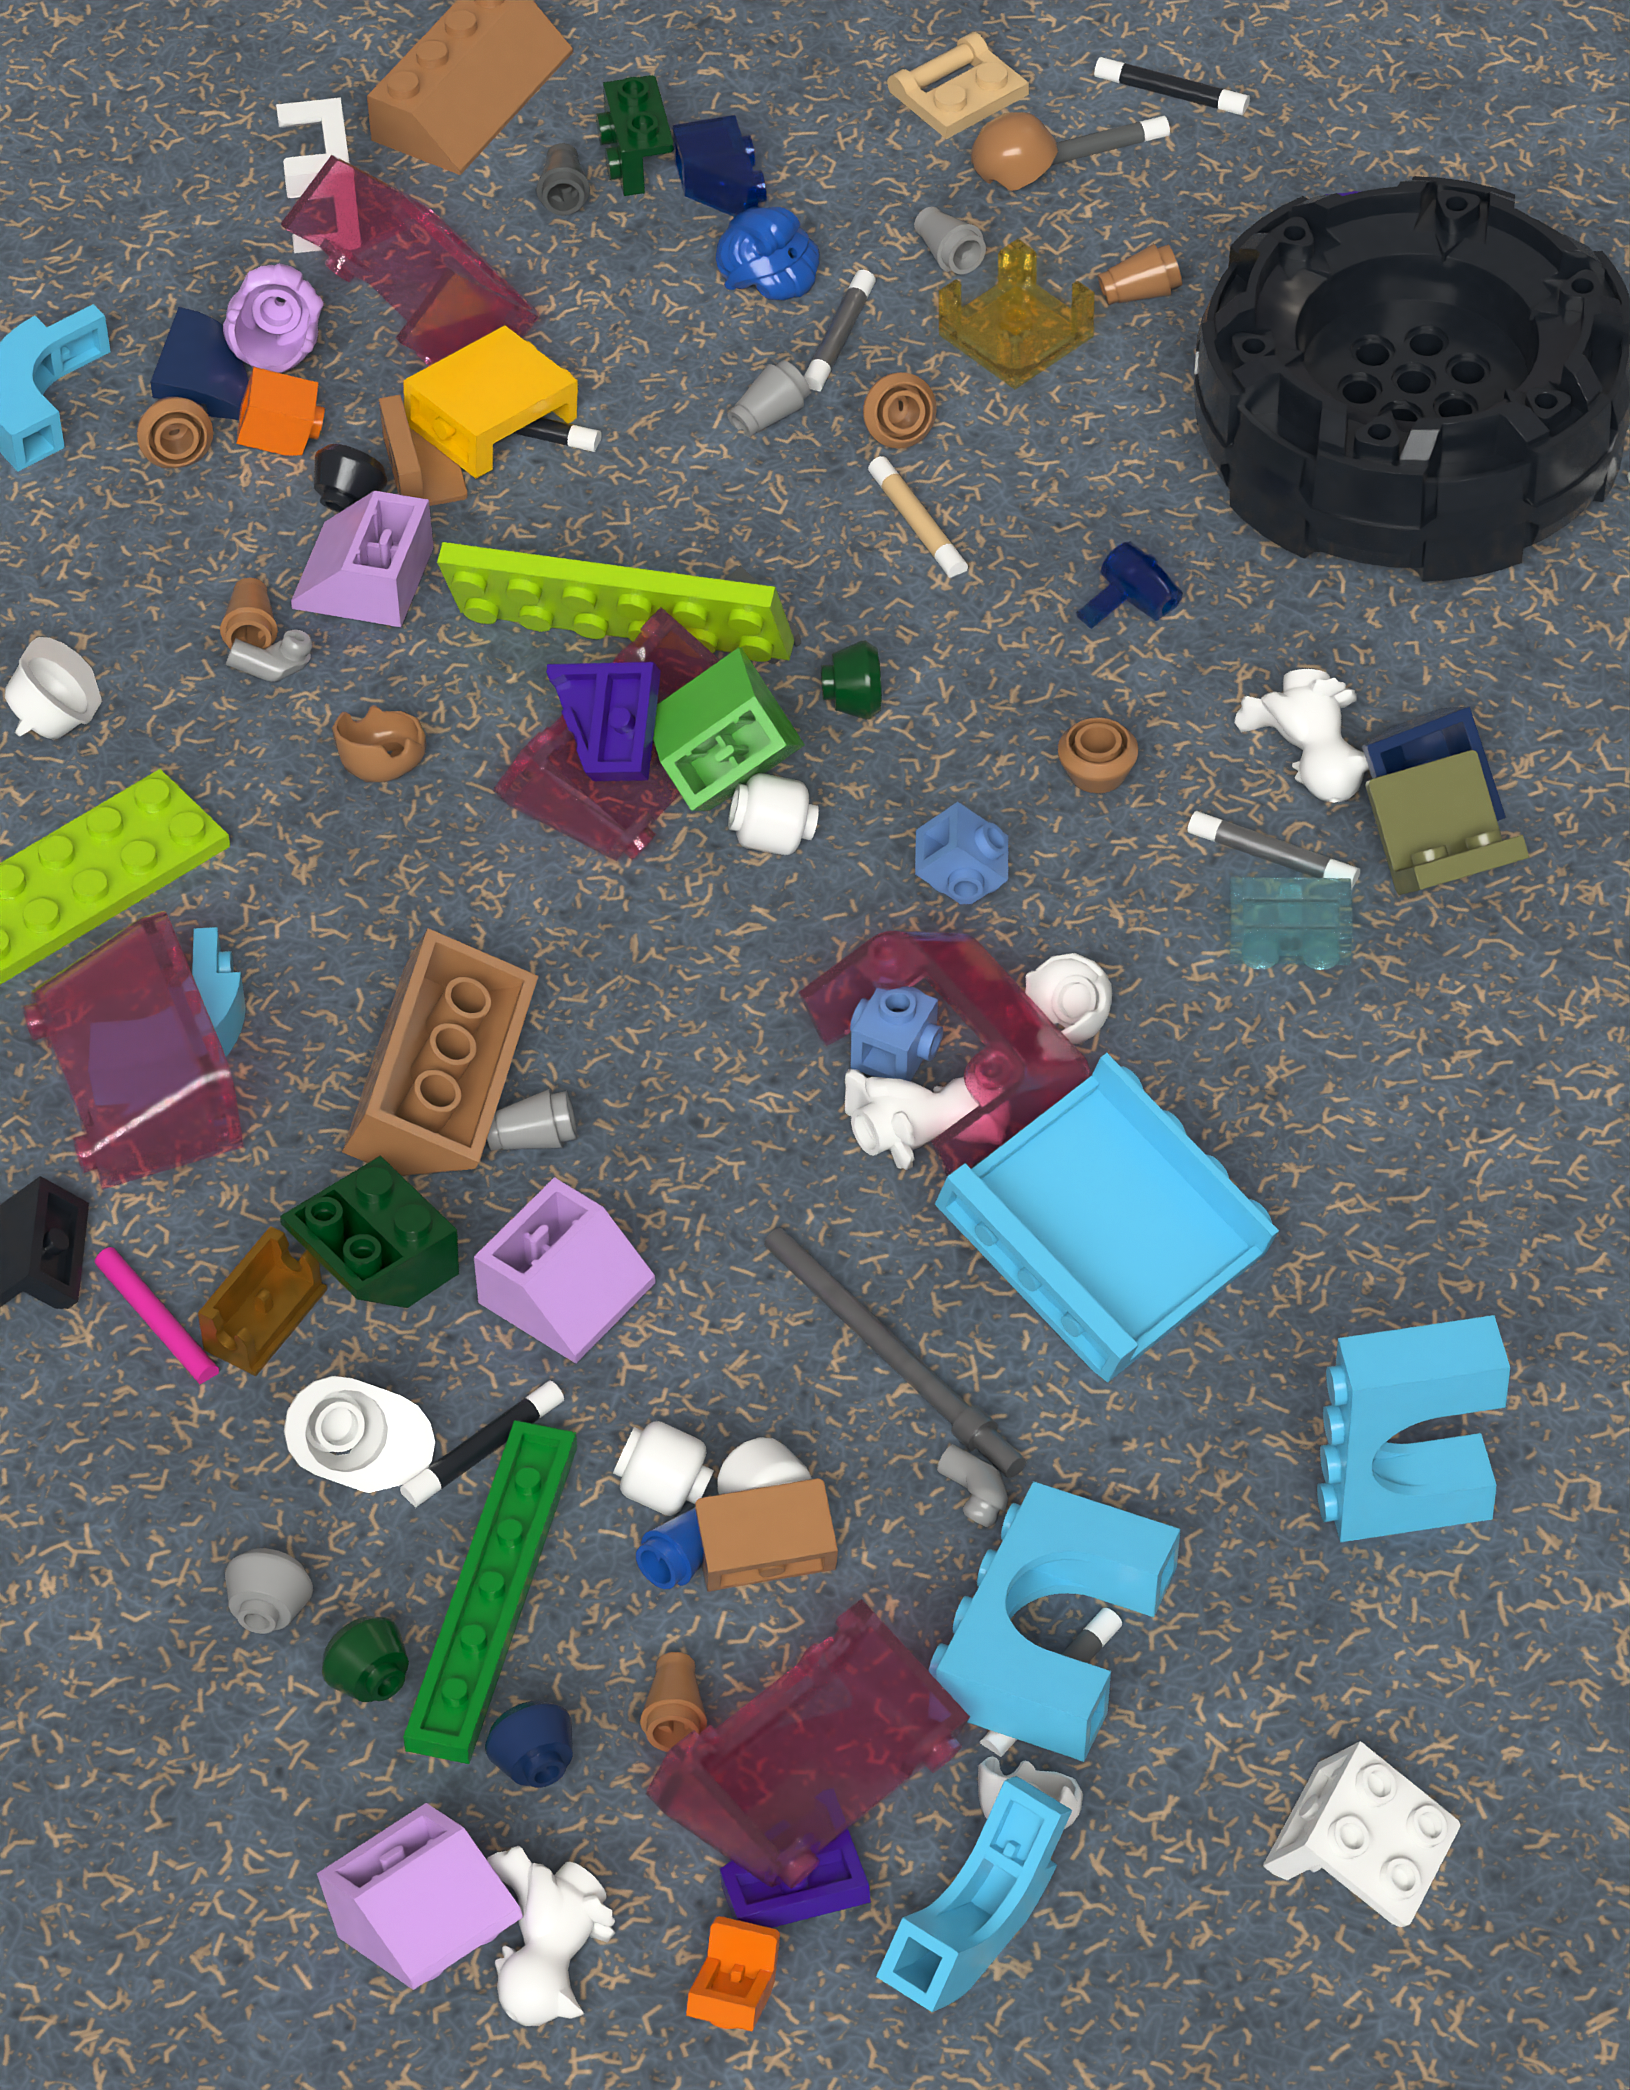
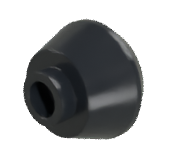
M329 444L318 450L315 454L314 489L321 495L320 503L332 511L341 512L371 492H381L387 484L383 465L372 456L358 449L342 444Z

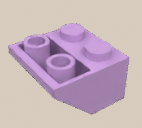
M373 491L325 521L292 597V609L401 627L433 550L429 500Z
M555 1177L474 1256L479 1304L574 1363H577L655 1284L654 1273L604 1207Z
M427 1803L317 1873L338 1938L413 1990L423 1983L435 1979L444 1969L479 1946L491 1942L500 1932L523 1918L520 1906L465 1828Z

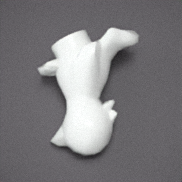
M1315 669L1290 671L1283 677V693L1270 692L1261 697V699L1245 696L1241 701L1242 707L1237 712L1234 723L1241 732L1269 726L1276 728L1289 743L1303 750L1301 760L1292 763V767L1298 770L1295 776L1297 781L1305 785L1311 794L1325 802L1349 800L1359 790L1364 773L1369 770L1364 752L1353 748L1341 736L1340 708H1345L1357 701V694L1355 690L1345 688L1344 682H1339L1336 678L1330 679L1329 674Z
M848 1069L845 1076V1113L851 1116L852 1130L857 1142L866 1153L872 1156L890 1150L897 1168H904L905 1170L913 1167V1160L915 1159L912 1150L925 1145L938 1136L954 1135L963 1139L985 1138L997 1140L1008 1109L1004 1092L998 1085L985 1077L973 1075L955 1078L945 1087H934L933 1093L925 1087L903 1079L867 1078L857 1069Z
M520 1846L513 1847L509 1851L497 1852L487 1858V1861L501 1881L510 1886L518 1897V1905L523 1915V1918L518 1921L525 1942V1946L517 1952L513 1948L506 1945L503 1946L504 1958H499L495 1961L498 1973L497 1990L502 2008L510 2018L523 2026H540L557 2017L572 2019L584 2015L572 1992L568 1968L570 1959L581 1949L589 1936L608 1943L615 1934L611 1927L615 1922L612 1917V1910L603 1904L606 1900L604 1888L589 1871L573 1862H565L556 1874L553 1875L551 1870L543 1864L532 1863Z

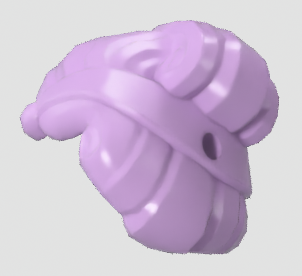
M280 263L275 266H260L247 273L239 291L228 304L226 319L223 324L225 340L235 356L249 364L252 368L256 367L277 373L287 372L296 367L308 353L312 352L318 337V321L324 306L323 301L316 294L312 285L308 281L303 280L302 273L293 267ZM276 298H283L285 302H278Z

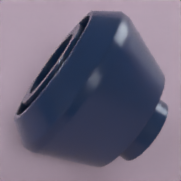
M543 1700L528 1701L516 1705L504 1712L493 1723L485 1744L486 1754L495 1766L517 1784L535 1788L549 1786L557 1782L564 1775L573 1757L571 1717L563 1707Z

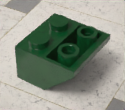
M381 1155L280 1216L281 1225L357 1300L409 1308L459 1274L457 1229Z

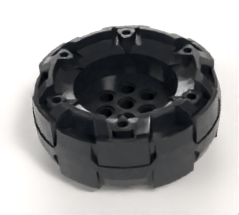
M1414 176L1412 180L1401 181L1397 187L1367 190L1346 196H1341L1337 193L1315 196L1310 199L1302 196L1262 217L1244 231L1230 246L1228 269L1222 275L1202 316L1196 343L1194 399L1197 425L1218 475L1230 489V507L1262 536L1302 558H1306L1313 552H1324L1335 557L1364 564L1411 568L1418 572L1422 582L1475 577L1522 563L1524 548L1548 538L1568 525L1592 501L1604 502L1620 470L1626 433L1630 425V296L1617 269L1603 251H1592L1589 246L1561 234L1541 221L1516 209L1515 194L1462 180Z

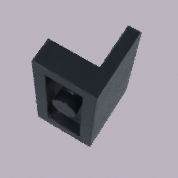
M41 1176L0 1205V1307L21 1292H25L55 1309H69L79 1300L89 1203Z

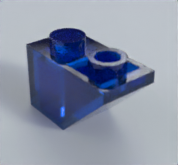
M735 115L672 125L674 162L685 197L733 217L750 207H759L758 203L767 201L766 185L762 170L753 171L752 167H755V152L752 138L750 135L742 136Z

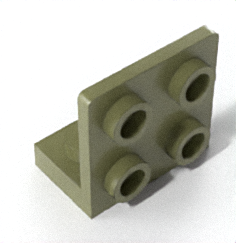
M1474 750L1370 779L1365 784L1398 895L1422 890L1530 858L1523 835L1505 840L1502 839L1477 752Z

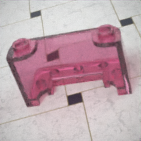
M660 607L640 629L641 633L635 641L631 642L626 649L624 648L612 663L654 662L661 670L657 704H659L720 660ZM562 714L550 728L547 727L542 733L539 732L520 751L494 787L493 792L510 807L615 861L624 853L634 860L656 836V833L649 828L651 824L680 795V792L660 763L654 741L648 781H592L583 769L576 751L577 743L572 733L568 730Z
M165 911L139 918L31 991L32 1003L23 1006V1013L30 1036L33 1041L44 1038L47 1048H53L80 1117L83 1135L73 1138L79 1164L83 1173L95 1171L102 1190L243 1148L235 1088L229 1065L175 931Z
M862 1599L837 1618L835 1624L839 1629L834 1638L830 1636L819 1645L814 1643L810 1646L795 1667L716 1729L710 1725L700 1735L693 1730L670 1748L646 1791V1795L666 1816L770 1888H774L783 1881L790 1889L797 1886L819 1865L820 1860L816 1854L925 1766L932 1773H935L947 1764L962 1748L956 1737L970 1716Z

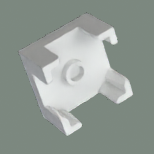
M341 97L276 104L278 124L281 128L322 123L325 154L285 158L283 161L288 198L330 194L334 221L333 230L293 234L294 253L358 246L351 171Z

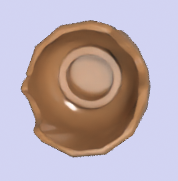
M1027 112L1003 113L982 127L972 146L971 162L974 165L975 171L985 182L991 184L995 180L1008 190L1013 191L1036 181L1050 168L1058 150L1055 139L1037 117Z
M375 705L371 706L366 716L359 721H353L350 714L342 712L332 727L336 748L344 768L364 782H387L405 775L421 762L427 747L426 735L418 718L403 711H382Z

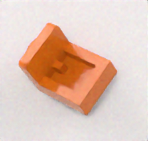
M722 1916L716 1917L710 1928L707 1958L688 1993L686 2016L709 2021L711 2024L724 2029L739 2028L753 2032L775 1983L780 1932L773 1928Z

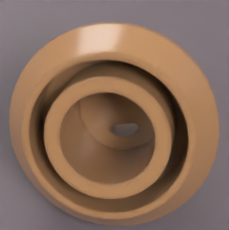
M905 372L892 373L879 379L869 390L863 406L864 422L870 435L887 447L899 449L913 446L923 440L932 429L937 412L936 399L929 385L918 376Z
M165 397L154 402L141 417L137 428V441L141 452L151 463L161 468H182L198 462L209 450L213 439V426L207 412L196 402L181 397Z
M1089 718L1078 722L1064 732L1059 740L1058 756L1075 786L1090 793H1106L1118 788L1131 771L1138 757V743L1134 735L1118 722L1107 718Z

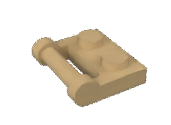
M971 32L960 38L957 46L911 71L902 69L889 76L887 80L890 93L945 139L1029 95V82L989 51L984 39L976 32ZM969 63L974 66V68L927 93L921 90Z

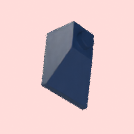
M1470 706L1437 709L1390 727L1362 746L1372 779L1474 750L1477 752L1496 819L1499 821L1506 818Z

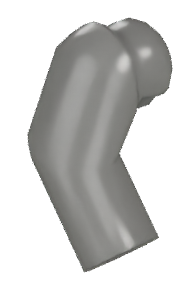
M289 630L285 632L283 640L262 649L235 638L225 665L265 681H280L306 666L311 659L312 640L309 635L301 630Z
M954 1444L950 1445L941 1456L937 1471L967 1488L972 1494L963 1506L965 1516L985 1527L994 1525L1000 1509L1005 1511L1008 1505V1496L1001 1474L987 1462Z

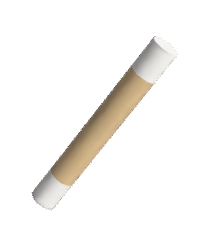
M884 456L875 458L868 467L870 474L948 577L966 572L968 564L893 465Z

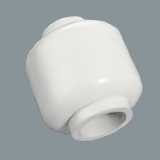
M757 773L747 781L746 785L738 784L735 788L729 812L728 828L729 830L736 831L738 841L742 847L762 852L790 855L796 851L801 839L812 840L817 825L819 808L817 805L809 804L808 789L803 782Z
M655 1421L648 1424L643 1431L636 1427L633 1428L613 1474L622 1477L620 1489L624 1496L664 1515L672 1516L682 1509L686 1500L695 1504L699 1498H702L714 1470L703 1465L707 1454L704 1442L670 1425Z
M759 1437L742 1443L725 1459L717 1477L718 1493L721 1495L810 1480L812 1477L807 1467L785 1445L773 1438Z

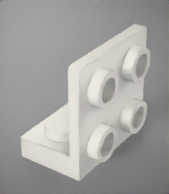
M1359 1741L1317 1763L1263 1866L1272 1874L1286 1880L1307 1870L1316 1872L1323 1868L1390 1923L1399 1927H1405L1411 1924L1460 1828V1822L1364 1743Z

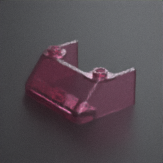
M334 155L329 157L281 222V225L287 231L319 246L329 256L325 261L326 266L335 274L348 282H351L356 276L369 283L408 322L396 336V339L401 344L415 350L416 355L429 366L504 325L522 337L528 334L541 316L522 295L435 212L415 198Z
M885 931L873 936L798 993L819 1038L828 1046L851 1033V1020L862 998L870 1000L877 988L890 990L902 986L913 987L925 978L987 1046L969 1061L964 1072L966 1088L972 1099L979 1106L931 1141L942 1168L948 1177L964 1163L971 1168L975 1162L988 1157L1092 1076V1072L1086 1058L974 937L964 933Z

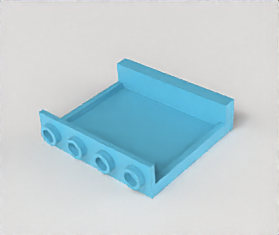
M1108 1053L1099 1059L1092 1076L971 1169L964 1163L946 1178L935 1202L937 1208L1088 1367L1106 1382L1111 1381L1266 1255L1279 1232L1272 1224L1266 1209L1257 1201L1248 1199L1229 1179L1224 1166L1215 1157L1206 1155L1186 1135L1179 1119L1171 1112L1162 1110L1143 1090L1138 1077L1130 1069L1120 1066Z

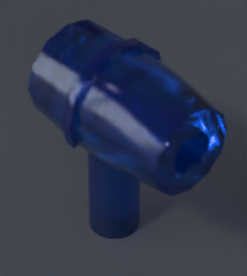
M1131 541L1124 542L1110 551L1102 564L1100 573L1110 584L1079 609L1076 615L1078 619L1092 629L1127 600L1138 610L1154 621H1157L1178 606L1183 592L1157 564L1158 561L1152 554H1146Z

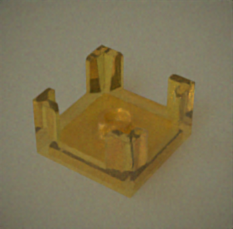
M1019 239L1011 242L998 253V284L964 307H962V282L956 279L939 290V336L1014 390L1094 337L1095 292L1081 282L1075 281L1072 283L1071 308H1069L1036 284L1037 254L1031 247Z

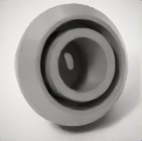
M266 1548L248 1550L233 1558L228 1563L225 1571L229 1609L233 1616L238 1619L240 1625L251 1632L265 1634L285 1628L312 1597L313 1584L305 1568L295 1558L277 1550Z

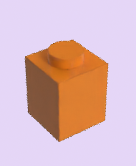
M253 367L241 402L236 444L281 455H303L308 438L317 440L323 424L325 408L316 405L318 382Z

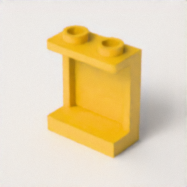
M505 325L403 380L404 409L409 427L475 479L493 470V444L550 412H554L568 424L577 419L578 380L568 370L561 368L538 351L531 342L524 340Z

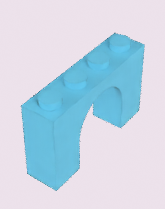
M1495 1315L1338 1338L1336 1366H1329L1326 1369L1327 1388L1332 1405L1324 1406L1323 1408L1324 1428L1329 1444L1321 1445L1320 1447L1321 1467L1326 1483H1319L1317 1485V1497L1323 1522H1335L1340 1542L1493 1519L1497 1485L1481 1433L1408 1444L1388 1443L1387 1441L1400 1431L1426 1420L1506 1408L1510 1365Z
M1033 1481L1022 1504L1012 1503L1008 1509L1001 1531V1540L1003 1541L998 1551L989 1549L986 1552L977 1577V1586L979 1588L973 1598L964 1596L961 1600L954 1618V1636L950 1644L940 1643L933 1655L928 1672V1681L936 1683L934 1711L1084 1762L1108 1713L1111 1671L1033 1644L1019 1633L1011 1622V1618L1023 1606L1038 1598L1065 1593L1086 1595L1155 1617L1177 1568L1181 1529Z

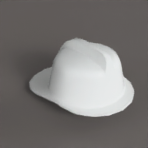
M38 637L28 645L19 660V666L5 689V699L11 710L20 719L15 730V734L19 737L33 730L39 735L52 740L61 738L79 724L89 723L102 702L93 670L89 664L64 643L47 637Z
M330 1376L310 1383L296 1395L287 1410L284 1425L287 1449L299 1466L317 1476L363 1492L370 1493L404 1485L428 1468L432 1462L435 1439L431 1423L419 1406L399 1394L353 1378ZM352 1448L349 1454L334 1455L330 1453L332 1451L344 1452Z

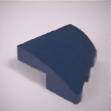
M178 307L150 381L152 397L157 399L165 397L186 398L199 404H206L209 417L239 420L241 402L249 382L243 361L238 359L230 350L224 337L223 325L220 322L200 312Z

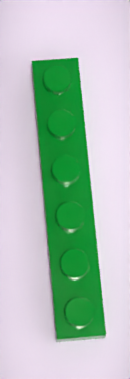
M514 1420L403 1736L406 1752L470 1764L577 1450L576 1432Z

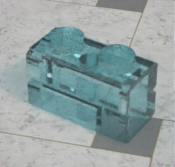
M1230 877L1228 908L1230 964H1246L1254 969H1267L1275 964H1306L1308 967L1316 970L1329 969L1335 965H1350L1353 934L1351 878Z

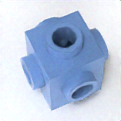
M956 802L916 829L915 875L929 883L936 891L946 894L959 904H973L988 893L996 891L1003 883L1008 881V835L994 823L987 822L961 803Z
M882 979L871 999L862 998L854 1011L850 1026L851 1069L860 1070L862 1073L873 1077L911 1081L923 1059L931 1061L935 1057L942 1041L943 1027L937 1025L938 999L926 995L917 988L904 987Z

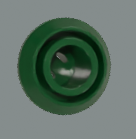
M866 640L859 641L832 653V665H821L823 700H834L835 711L865 720H870L881 711L882 688L878 649Z
M375 1616L361 1617L345 1625L332 1637L325 1648L322 1662L324 1681L331 1688L361 1702L384 1701L394 1696L402 1688L409 1666L398 1626L389 1618Z

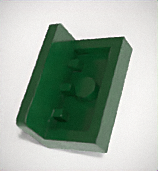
M653 75L603 82L605 112L596 113L598 138L600 145L610 144L611 148H605L609 180H620L624 196L645 193L643 157L667 154L674 150L673 138L658 83Z

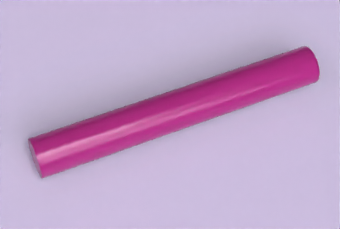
M108 1247L102 1250L95 1258V1265L199 1385L219 1374L218 1366L116 1249Z

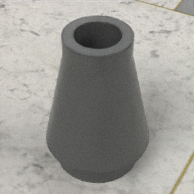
M566 143L555 144L548 150L546 163L536 188L539 201L550 212L557 215H570L577 212L585 204L590 194V185L578 160V152L573 146Z

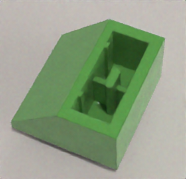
M738 647L657 704L653 736L660 763L691 811H709L733 796L738 784L746 785L753 775L766 773L805 746L742 647Z

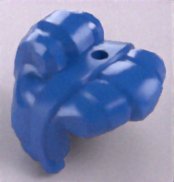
M750 207L738 213L729 222L728 228L722 234L717 244L716 262L720 274L726 278L724 285L727 289H746L751 285H756L757 290L769 300H786L793 297H801L815 284L820 252L818 246L809 238L807 232L800 227L798 218L789 210L782 207Z

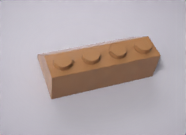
M457 0L367 95L371 141L461 175L573 53V48L533 0Z
M427 928L404 966L342 1152L366 1163L381 1155L401 1176L475 1169L480 1162L538 975Z

